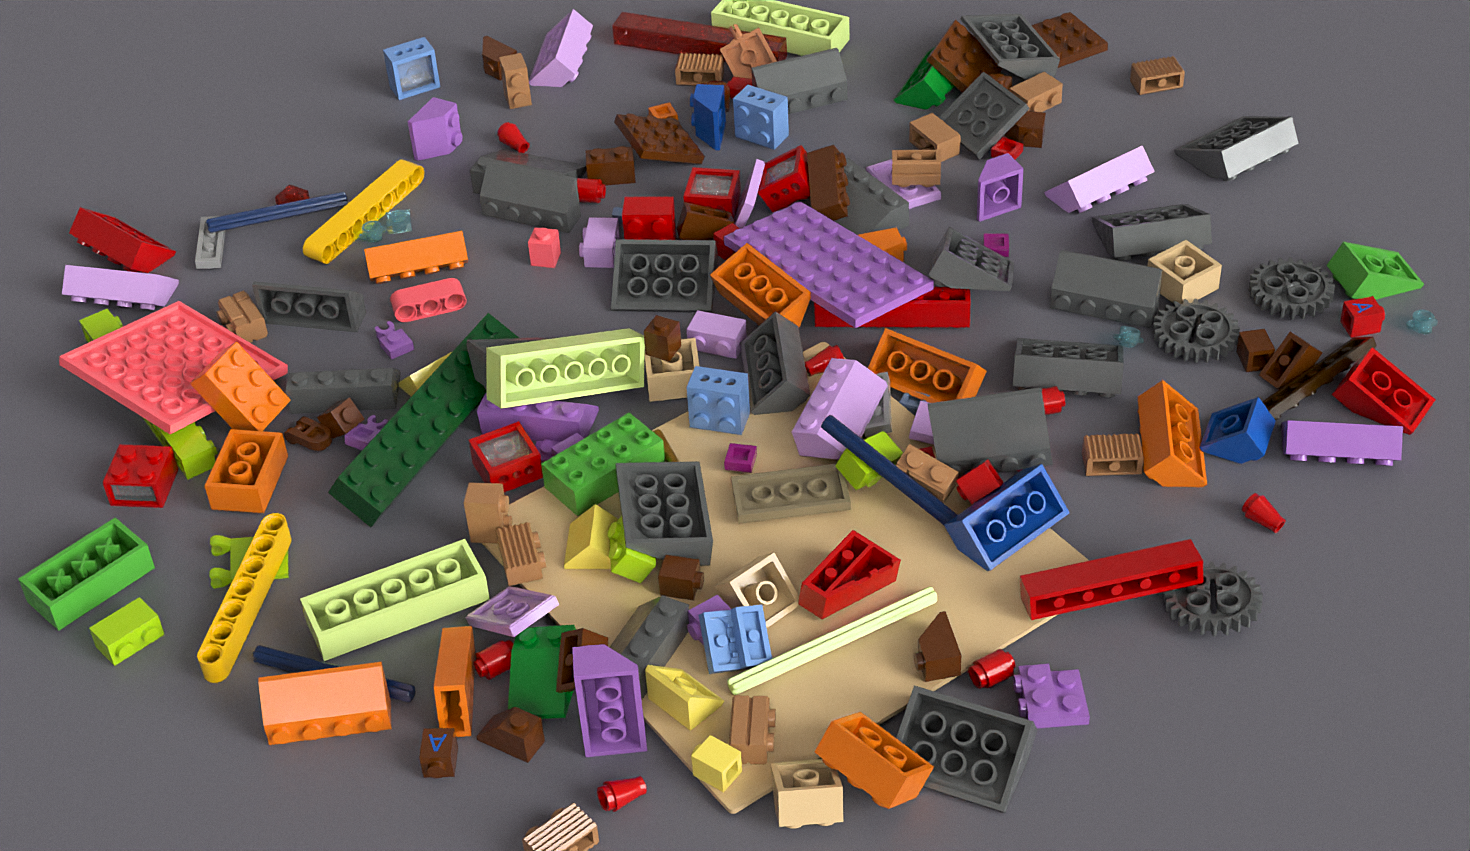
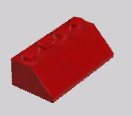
M82 207L79 208L69 234L78 238L77 243L86 247L92 246L93 252L102 256L108 255L107 260L118 265L123 264V269L129 272L141 271L149 273L175 256L176 253L175 250L116 217Z

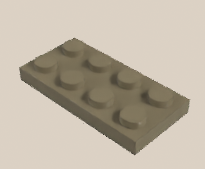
M836 464L731 476L738 522L740 524L851 510V501L845 477L835 467Z

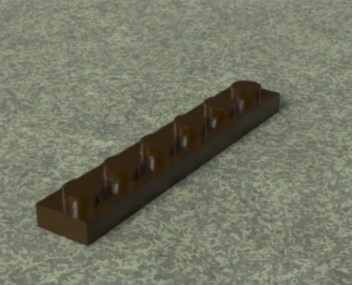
M1353 337L1266 398L1262 403L1275 420L1282 417L1281 414L1286 410L1297 407L1300 400L1315 394L1317 388L1332 382L1334 376L1349 370L1351 364L1361 358L1369 349L1375 348L1377 345L1374 337Z

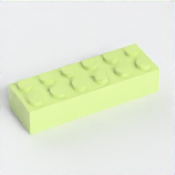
M721 0L711 12L712 35L725 39H734L729 30L730 26H732L736 32L734 24L738 25L742 34L749 33L759 27L770 48L800 56L838 48L840 52L850 40L849 17L776 0Z
M628 328L487 347V400L499 408H507L644 387V335Z
M466 539L300 598L306 623L324 661L490 600L486 576Z

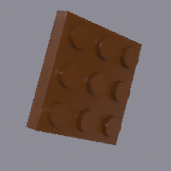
M1071 12L1063 13L1060 16L1031 25L1060 58L1058 68L1108 50V42Z
M957 20L950 24L926 59L962 93L983 72L987 75L1000 74L1003 69L998 66L966 27Z
M631 113L616 115L614 123L641 159L702 164L705 157L678 120L670 117L661 119L651 115L641 117Z

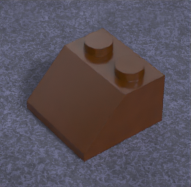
M632 146L585 150L588 179H601L602 184H605V186L636 183Z

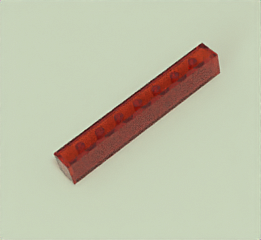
M621 12L612 25L614 44L673 54L695 53L696 55H702L704 53L705 55L717 54L719 56L722 55L720 49L730 44L734 39L729 28ZM740 30L742 34L749 33V31ZM763 34L777 62L785 60L787 57V38Z

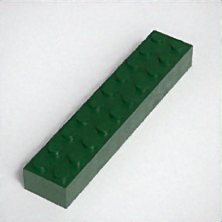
M487 313L339 475L328 493L368 526L372 527L479 406L485 393H487L484 386L475 380L466 345L467 340L512 339L519 337L491 314Z

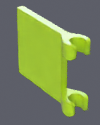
M214 535L210 538L212 555L220 556L231 551L230 571L223 568H212L210 570L209 577L212 588H221L232 583L254 537L227 538L221 535ZM288 550L274 579L289 578Z

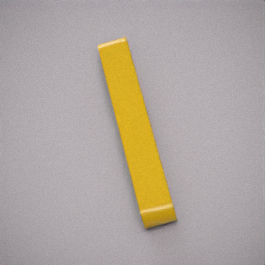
M403 159L398 160L310 235L303 244V254L321 263H330L422 182L424 168Z
M272 513L261 521L198 651L197 658L204 678L208 682L218 683L229 676L291 544L292 538L285 516L282 514Z

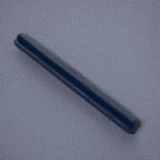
M339 192L210 218L206 220V226L210 233L346 206L348 199L345 192Z
M829 415L824 419L821 425L824 431L944 525L957 516L954 511L833 415Z
M261 645L257 646L252 654L256 663L294 673L342 667ZM386 678L390 698L405 702L413 700L416 694L414 685Z

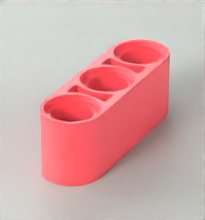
M455 278L395 291L390 297L395 317L400 322H410L457 311L465 306L467 300L460 281Z

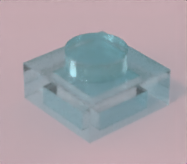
M410 209L386 212L388 234L412 231Z

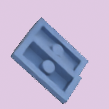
M762 605L703 612L699 615L709 674L750 669L772 659Z

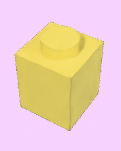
M711 735L702 744H698L692 752L693 776L723 793L742 772L741 752Z

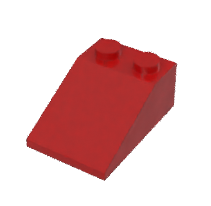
M1373 347L1354 363L1332 393V396L1353 413L1386 426H1403V433L1408 435L1415 431L1436 400Z

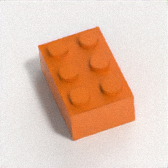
M237 341L223 349L190 382V385L235 430L263 431L291 401Z
M230 429L205 483V490L212 510L265 513L288 458L282 433Z
M862 712L831 721L815 750V753L823 758L822 761L826 766L840 771L847 777V781L851 785L863 789L872 796V800L877 805L888 809L917 798L934 768L933 765Z

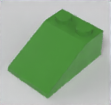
M1343 242L1327 264V267L1333 273V278L1344 287L1346 295L1354 300L1371 296L1375 299H1380L1420 289L1424 285L1399 252Z

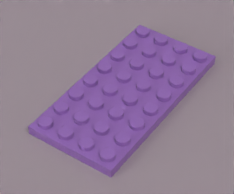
M801 201L724 236V245L735 252L746 243L751 245L811 292L810 300L854 328L933 290L934 280Z

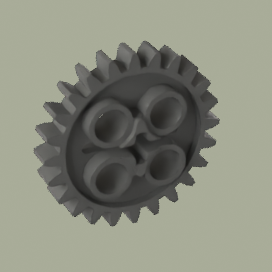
M1289 257L1286 262L1282 258H1278L1277 263L1271 259L1268 261V265L1261 263L1260 269L1255 268L1254 274L1250 276L1248 291L1250 292V298L1255 299V305L1262 304L1261 310L1271 309L1270 315L1278 312L1280 313V318L1287 314L1294 320L1295 315H1299L1302 319H1305V314L1315 317V312L1323 313L1324 308H1329L1330 302L1333 301L1335 285L1332 284L1333 278L1328 277V271L1321 272V266L1313 268V262L1311 261L1303 264L1302 259L1293 262L1292 257Z
M1184 299L1183 304L1174 301L1173 307L1165 305V310L1158 311V316L1154 318L1152 334H1154V341H1158V347H1165L1164 353L1174 352L1173 358L1181 355L1184 356L1183 360L1185 362L1189 358H1193L1195 363L1198 362L1199 358H1203L1208 363L1209 357L1219 360V354L1226 357L1228 351L1234 350V345L1238 343L1240 327H1238V320H1233V313L1226 314V307L1217 309L1218 303L1210 306L1208 305V300L1201 304L1197 299H1194L1193 303H1189L1188 300ZM1198 318H1201V322L1198 324V327H1197V330H1196L1197 320H1198ZM1196 330L1195 340L1193 343H1191V337L1194 336Z
M1210 562L1209 567L1203 566L1202 584L1164 592L1165 611L1170 613L1171 620L1178 619L1179 627L1188 624L1189 632L1198 628L1200 629V635H1204L1208 630L1211 631L1213 636L1217 635V631H1222L1227 636L1229 635V629L1239 633L1240 625L1249 628L1250 620L1257 621V614L1261 613L1263 593L1260 592L1261 586L1255 584V577L1247 578L1246 570L1237 573V566L1226 569L1225 563H1222L1220 567H1215L1214 563ZM1210 583L1215 584L1216 614H1211Z

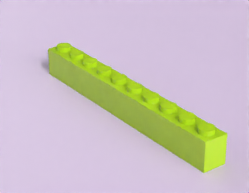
M108 308L79 320L85 340L88 343L123 327L119 317H114ZM143 418L162 446H172L177 466L187 480L213 468L216 462L214 456L218 454L212 440H206L205 432L200 425L196 426L195 422L172 434H168Z

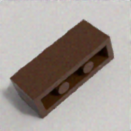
M834 144L808 152L811 208L833 221L848 217L847 206L850 205V200L846 193L848 179L844 172V167L847 165L843 152L840 153Z

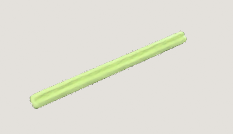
M932 587L922 589L739 673L727 680V686L733 695L740 694L936 603L937 593Z

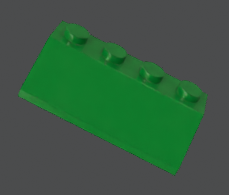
M935 47L926 52L893 99L897 104L927 110L933 105L937 107L946 99L945 94L951 91L954 85L926 60Z

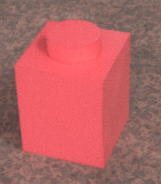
M534 228L528 241L531 266L555 268L561 254L558 230Z

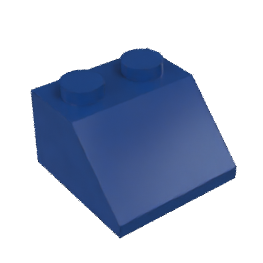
M697 84L695 92L690 95V107H694L691 125L695 126L698 138L713 149L720 150L726 127L724 85Z
M1259 397L1211 414L1200 449L1202 452L1240 464L1250 460L1256 461L1265 455L1276 420Z

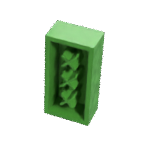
M627 413L541 463L544 487L576 516H579L593 505H598L619 492L615 468L616 463L665 462L663 439L631 413Z
M113 518L18 578L27 602L59 631L153 570L155 566L148 545L117 518Z

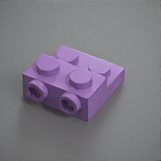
M1049 664L1019 666L1018 675H1013L1014 692L1020 693L1021 698H1018L1020 717L1033 721L1037 728L1089 724L1090 716L1079 669L1051 671Z

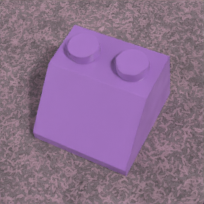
M433 97L408 121L414 160L419 161L450 154L462 142L456 103Z
M1009 153L987 160L978 179L977 220L979 222L1021 208L1023 167Z

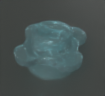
M368 221L363 224V233L359 235L361 241L379 242L383 239L382 235L387 229L385 226H381V223L378 221Z
M1417 310L1413 313L1412 320L1407 321L1406 326L1418 333L1430 334L1432 333V327L1437 325L1438 320L1434 318L1433 313L1430 311Z
M1128 326L1120 327L1119 334H1114L1113 336L1114 339L1120 340V345L1129 348L1135 347L1137 343L1144 342V339L1140 337L1141 331Z

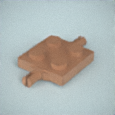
M737 24L733 25L736 32L730 26L729 30L734 39L730 44L721 48L720 51L734 77L752 79L751 68L777 62L759 27L749 33L742 34Z

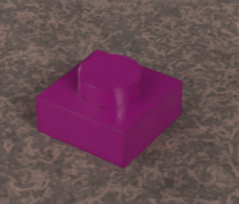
M984 233V246L1004 257H1009V234Z
M730 443L724 461L725 470L752 473L757 457V446Z

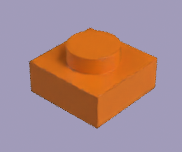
M670 102L648 108L649 115L661 119L670 117L678 120V114Z

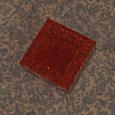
M289 184L275 197L276 204L279 205L309 199L310 197L308 190Z

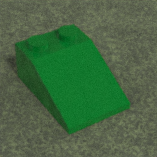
M575 625L527 627L516 635L511 651L508 709L517 707L541 719L566 718L573 691L556 692L561 633L576 630Z

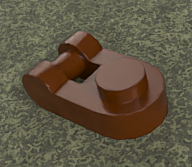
M302 416L296 422L294 428L290 427L284 432V437L290 444L294 445L297 443L314 451L326 449L333 440L330 428L305 416Z

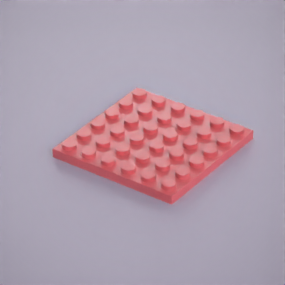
M180 301L59 356L60 366L168 434H172L215 411L190 385V382L223 349L236 341L273 381L286 375L288 372L287 364Z

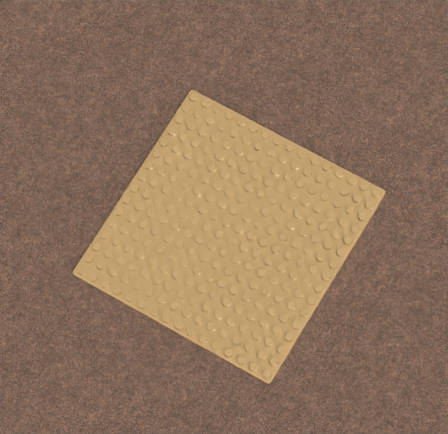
M821 342L803 351L804 362L828 347L829 344ZM807 373L810 396L793 411L760 415L750 413L742 435L691 428L688 412L651 430L659 429L662 431L679 462L700 461L713 537L710 566H700V572H704V584L701 590H697L694 601L674 597L669 598L689 604V610L716 595L721 598L715 585L757 557L770 553H775L800 596L802 582L852 530H855L901 559L896 581L824 619H820L802 606H798L767 628L772 658L927 587H932L936 591L937 602L737 694L749 695L750 698L753 696H768L770 698V709H776V727H770L769 733H774V752H768L767 763L765 765H755L749 762L742 764L741 774L724 793L698 778L731 814L741 811L773 791L770 763L823 759L815 753V750L831 721L862 712L876 724L880 725L907 708L914 685L935 691L955 679L956 677L925 682L922 670L917 671L914 663V653L918 652V639L939 612L946 611L962 655L961 674L968 671V667L973 665V661L997 649L1007 647L1057 616L1054 615L1035 620L1030 619L1021 599L1020 575L1089 561L1051 528H1048L995 568L986 571L957 549L942 523L884 477L880 478L875 485L871 487L866 485L858 490H855L846 480L851 510L739 524L731 476L837 464V459L800 456L792 434V430L823 373L815 374L811 377ZM891 396L892 432L886 434L903 453L909 444L917 449L932 446L935 458L937 459L933 444L909 438L915 415ZM863 433L861 438L865 440L871 436L865 437V434ZM730 443L757 446V457L752 473L725 470L724 461ZM957 483L944 504L959 515L969 508L971 503L969 500H963L956 489ZM545 487L509 504L507 514L512 516V527L515 524L530 523L531 531H537L541 548H538L537 552L543 551L546 568L541 569L543 579L520 583L523 589L556 597L559 605L548 612L547 615L557 626L575 625L576 629L584 628L609 638L608 647H610L638 606L661 596L658 574L663 560L656 558L655 568L642 583L613 573L611 569H564L570 523L579 516H576ZM619 492L598 504L599 507L619 519L622 516ZM482 543L503 566L498 544ZM688 632L665 667L684 670L723 699L724 703L691 731L649 700L648 693L642 699L644 721L693 773L691 755L698 744H702L711 735L729 745L732 697L734 695L727 686V680L748 669L709 674L704 645L699 640H694Z

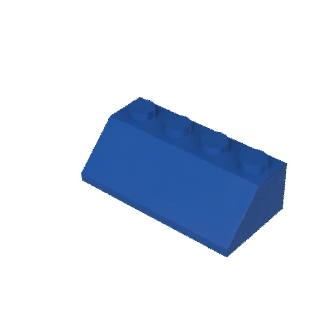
M1043 464L1021 470L1000 487L944 524L960 552L986 571H990L1070 512Z

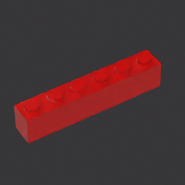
M933 287V290L859 327H970V289ZM814 302L815 327L854 328Z
M1188 539L1020 575L1021 599L1030 619L1035 620L1203 583V559L1192 540Z

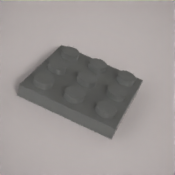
M983 72L939 118L960 134V144L981 159L1030 108L1025 102Z

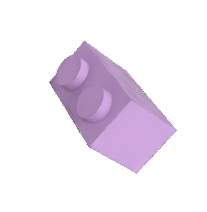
M589 218L587 227H583V242H580L579 255L584 257L585 267L614 268L616 239H620L618 218Z
M698 310L686 329L687 339H696L697 351L737 359L741 351L740 343L747 337L746 320Z

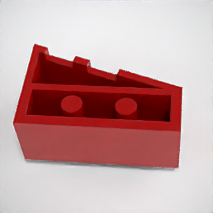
M852 530L802 582L798 604L820 619H824L895 582L901 559L855 530Z

